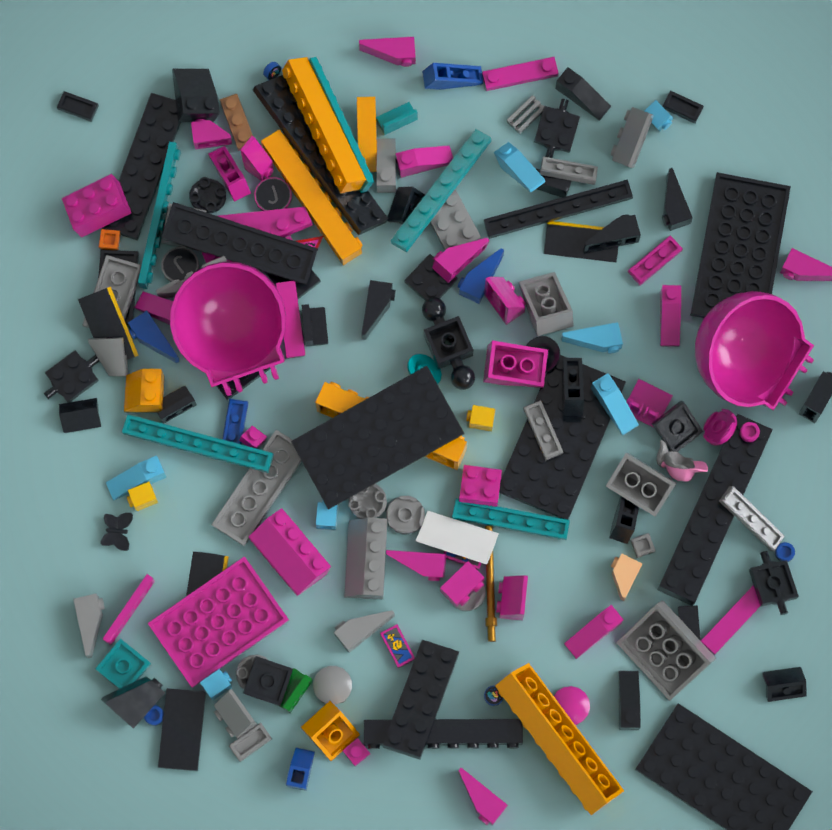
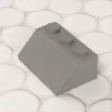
M634 107L631 110H627L624 120L627 122L624 128H620L617 138H620L619 143L613 146L610 154L613 156V161L630 168L635 167L653 120V114Z
M625 453L606 487L656 517L677 483L629 453Z

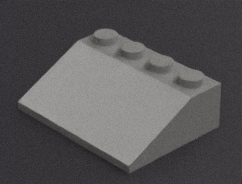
M663 600L657 603L616 642L669 701L716 659Z

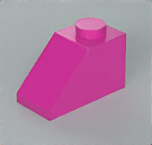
M197 119L195 122H191L195 150L232 145L231 135L211 120Z

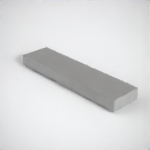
M729 486L719 502L770 551H775L785 536L734 486Z

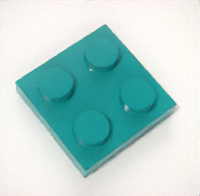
M120 638L95 669L120 689L137 681L151 663Z

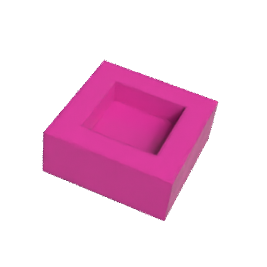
M252 425L240 437L239 441L248 447L258 449L266 441L267 436Z
M358 738L343 750L354 766H357L370 755V752Z

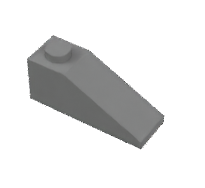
M395 138L377 139V193H396Z
M96 593L73 599L87 658H92L103 617L102 610L105 609L103 598H99Z
M391 610L350 619L346 623L342 621L335 627L334 635L350 653L395 617V613Z

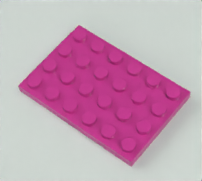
M244 556L150 621L148 625L193 688L212 673L221 669L287 623L289 619Z

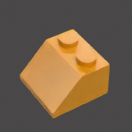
M140 369L126 375L124 412H160L163 410L165 376L162 369Z
M331 701L325 704L301 726L302 730L330 761L337 757L360 735Z

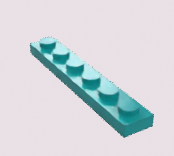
M457 498L452 518L562 540H567L570 520L499 506L459 502Z

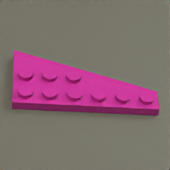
M305 207L218 216L283 238L313 225ZM202 252L206 263L219 258Z

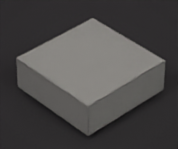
M649 533L630 540L637 558L656 551Z

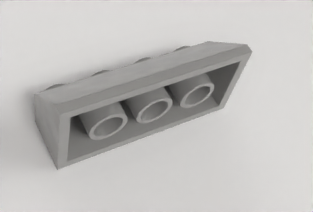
M362 518L349 520L344 598L383 599L387 519Z

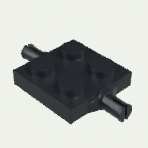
M561 99L559 109L547 106L543 108L534 143L548 148L545 157L553 158L554 151L558 150L568 153L571 151L580 116L566 111L569 102L567 99L566 101Z
M75 350L46 371L45 374L53 386L44 393L49 400V398L58 393L69 403L97 383L99 380L91 368L99 362L96 354L86 361Z
M763 551L760 553L763 564L749 569L760 606L777 605L780 615H786L788 611L785 602L799 597L787 560L781 562L771 561L768 551Z

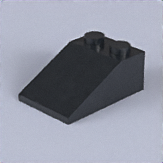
M173 68L178 122H195L197 119H206L214 122L220 113L218 96L209 69Z

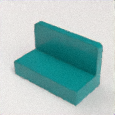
M407 102L377 116L376 120L383 134L386 135L418 120V112L416 109H413L410 102Z

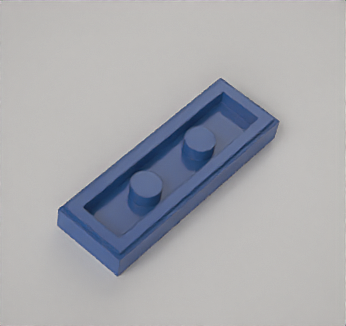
M229 399L222 440L242 445V442L239 440L244 433L248 401Z

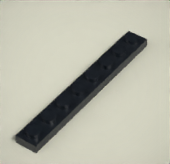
M627 179L484 219V225L490 239L633 199V194Z

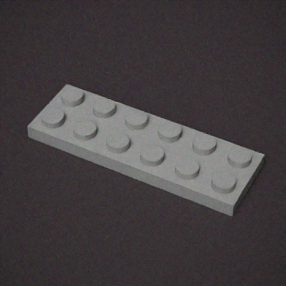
M275 430L262 449L274 454L269 472L266 473L251 468L248 470L212 523L214 528L242 546L246 545L249 535L257 529L302 462L291 442L292 439Z

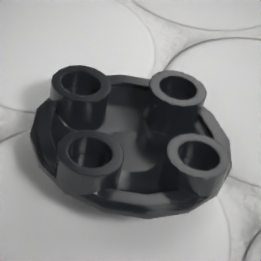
M202 177L191 187L189 200L195 209L205 210L206 213H214L224 206L226 189L218 181Z

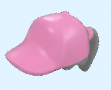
M660 440L656 461L659 466L667 469L673 479L688 482L692 480L695 473L708 471V466L705 462L693 461L692 458H686L678 452L668 451L666 443Z

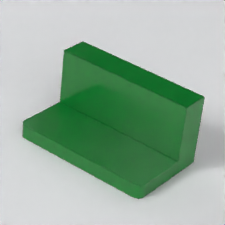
M293 668L280 707L291 713L313 682L312 678Z

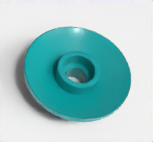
M415 354L408 360L407 369L410 375L428 366L436 383L439 384L442 378L441 369H437L431 357L424 354Z

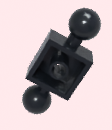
M436 297L429 298L423 303L422 313L427 320L433 321L434 326L424 329L426 343L437 369L452 365V384L457 389L466 390L474 384L475 374L470 367L463 364L462 360L473 356V347L460 317L457 316L445 321V303ZM445 341H449L452 345H445Z

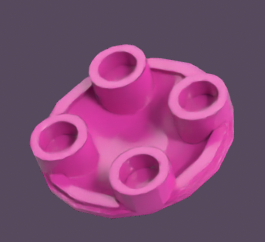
M569 686L563 687L555 693L554 697L575 725L585 720L590 710L589 698L585 692L577 687Z

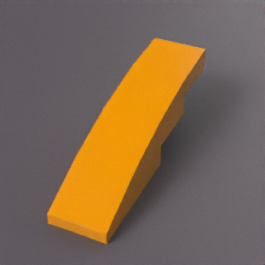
M375 96L357 97L358 146L366 160L369 171L377 172Z

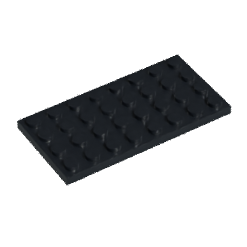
M716 173L690 316L705 318L708 312L719 302L738 293L757 291L772 294L791 186Z
M560 355V360L556 367L547 372L544 387L540 388L535 402L542 401L563 454L545 461L527 419L501 479L499 493L561 519L569 520L611 418L591 390L592 383L606 375V373L582 364L584 387L583 416H564L563 358L567 357ZM611 376L622 393L626 381Z
M425 366L291 442L328 509H331L465 433L428 366Z
M679 703L635 769L725 830H789L813 792Z

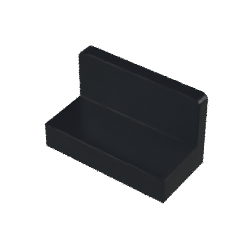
M541 175L546 182L539 186L537 190L559 197L567 196L571 180Z
M413 186L398 187L388 214V222H399L403 225L425 194Z
M309 304L301 305L306 346L328 344L325 308H310Z
M183 386L163 397V410L157 412L164 424L197 404L187 387Z
M97 398L59 404V416L64 433L101 427Z
M801 667L763 672L768 702L807 696L806 679Z

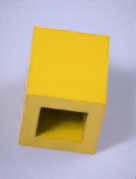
M473 405L472 410H468L466 421L470 422L469 428L492 432L495 409Z
M150 482L128 490L130 495L127 496L128 503L136 511L158 503Z

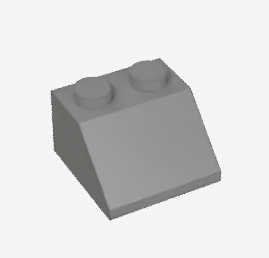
M232 689L214 705L217 709L214 711L220 722L223 719L228 725L225 729L231 737L236 736L238 739L257 725Z

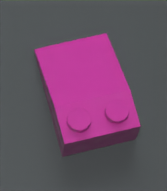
M487 277L485 280L484 296L506 325L525 313L526 303L520 295L517 296L515 294V288L510 281L506 282L503 277Z
M492 340L487 345L483 382L508 386L544 387L548 350Z

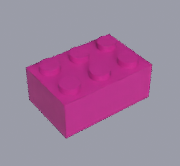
M112 174L62 198L72 228L81 238L131 214L121 184Z

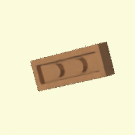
M234 94L220 99V103L237 149L240 151L253 135L238 94Z

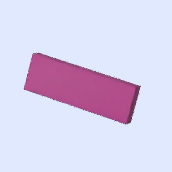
M670 235L631 267L628 273L641 286L677 256L683 248Z

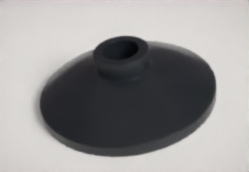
M539 336L530 340L526 345L548 350L545 373L554 369L558 364L560 348L552 338Z

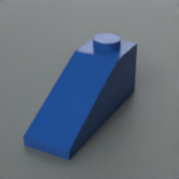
M432 63L422 71L425 89L442 90L483 84L481 66Z
M500 248L469 271L465 278L462 277L457 286L460 288L459 295L480 304L485 293V280L487 277L494 276L504 256V249Z
M148 311L128 322L130 327L129 333L133 339L137 338L146 347L175 363L179 362L177 354Z

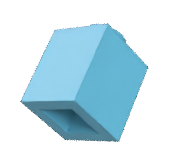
M657 100L645 110V112L654 115L651 123L659 131L662 129L666 130L672 124L671 120L673 117Z
M323 500L318 502L317 529L336 530L337 505L328 509Z
M220 669L200 682L212 700H215L232 688L229 683L232 679L226 671L222 673Z

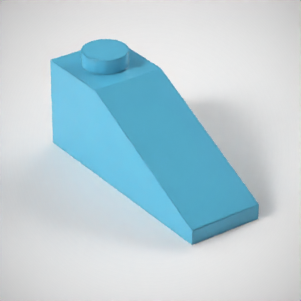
M507 142L494 152L501 169L529 192L534 191L546 182L525 156L510 142Z
M618 322L563 332L561 336L562 342L600 352L608 351L609 354L618 352L619 349H622L623 345Z
M609 373L592 383L591 390L622 436L639 426L621 391Z
M156 455L107 481L106 485L114 501L129 494V489L146 482L153 484L167 477Z

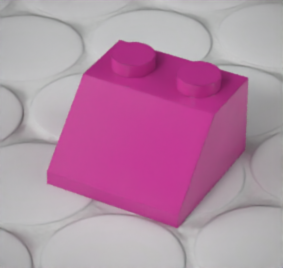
M505 576L503 582H499L498 593L502 594L501 601H497L496 613H500V618L523 621L528 576Z

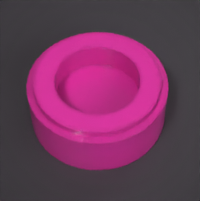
M747 422L742 425L740 437L745 442H754L759 437L760 429L757 424Z

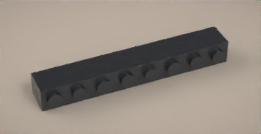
M435 719L426 745L428 749H439V745H447L448 749H458L459 745H467L468 749H477L479 745H487L489 749L499 748V745H507V748L510 749L519 748V745L523 744V725L520 719ZM364 720V746H368V749H380V746H383L392 720Z

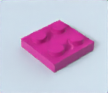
M464 465L459 502L497 507L502 470Z

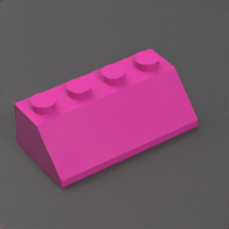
M282 508L268 517L248 537L296 596H299L325 577L331 568L330 564Z

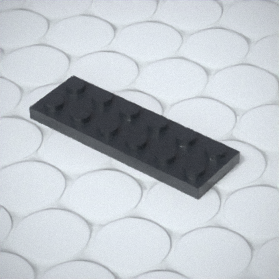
M421 641L383 742V748L421 760L457 662L459 651L429 641Z

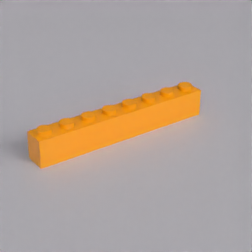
M308 58L289 59L282 69L283 77L286 79L290 91L297 101V106L304 116L305 123L308 124L312 137L319 147V152L326 162L327 169L330 171L335 185L340 193L360 190L366 178Z
M279 129L261 140L262 148L270 157L285 182L288 183L298 201L306 208L309 217L322 236H324L342 265H345L362 254L361 247L363 245L358 237L354 238L351 233L352 228L348 222L344 223L341 219L342 214L340 210L332 206L330 203L332 200L328 193H323L320 188L322 187L316 177H312L310 174L312 171L306 163L303 164L299 153L295 148H292L291 142Z

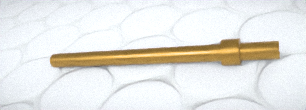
M485 526V529L493 531V526ZM492 551L490 559L486 564L487 618H485V626L488 629V642H496L495 627L497 626L494 597V558Z

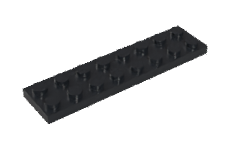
M154 93L150 94L119 178L131 214L102 227V229L120 231L122 236L138 240L163 172L169 141L174 142L181 123L178 122L176 100Z
M175 202L172 204L161 237L163 240L219 258L225 256L228 261L239 262L303 285H307L318 248Z

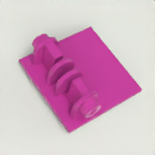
M638 379L626 402L635 419L653 427L651 423L664 414L673 395Z

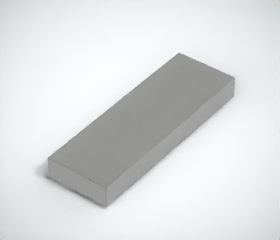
M543 157L540 174L595 185L598 167Z
M540 400L523 407L545 461L563 454L542 401Z

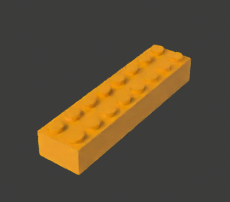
M324 382L315 404L317 412L334 418L369 397L362 398L351 389L346 391L334 382ZM460 436L424 457L458 471L467 450V441L464 440L463 436Z
M529 663L511 672L495 685L501 697L506 700L512 712L518 716L523 727L529 731L535 743L541 747L547 759L552 762L559 775L567 782L572 793L578 797L584 809L590 815L624 792L615 777Z

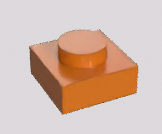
M101 229L99 249L119 250L120 231Z

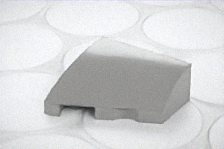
M123 337L88 339V343L109 376H126L129 374Z

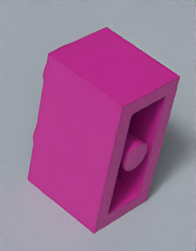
M467 561L440 587V592L455 607L463 606L469 601V595L473 591L477 593L484 586L482 582H484L485 577Z

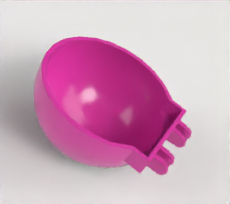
M239 262L209 264L195 271L183 282L175 294L171 307L170 327L173 340L180 353L190 364L207 374L211 387L222 384L227 396L232 395L231 388L228 385L229 381L234 380L236 390L242 392L243 389L239 378L259 371L262 382L264 384L268 383L264 369L269 367L275 380L279 379L275 365L285 361L280 345L286 330V312L283 299L277 287L262 272Z
M750 291L732 295L719 302L708 312L697 332L695 359L698 371L704 382L718 397L737 406L753 407L763 405L774 411L778 403L786 406L787 402L782 398L784 393L790 396L794 393L788 387L797 372L801 371L806 374L807 369L802 365L804 361L808 363L814 361L809 356L814 345L805 339L802 321L797 311L787 301L770 293Z

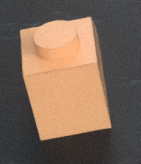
M622 553L619 558L615 557L611 567L614 568L612 576L619 597L624 601L642 563Z

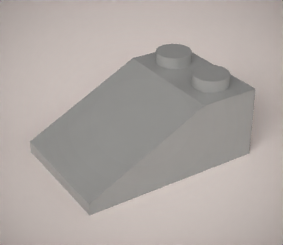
M555 272L519 282L527 311L537 336L574 326L572 308Z

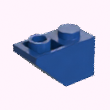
M295 748L286 782L287 787L307 791L315 751Z

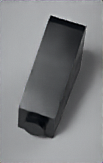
M823 371L799 412V415L813 423L817 422L832 396L831 372Z
M146 676L103 696L101 700L134 729L165 692L161 689L163 685L157 679L153 678L151 680Z

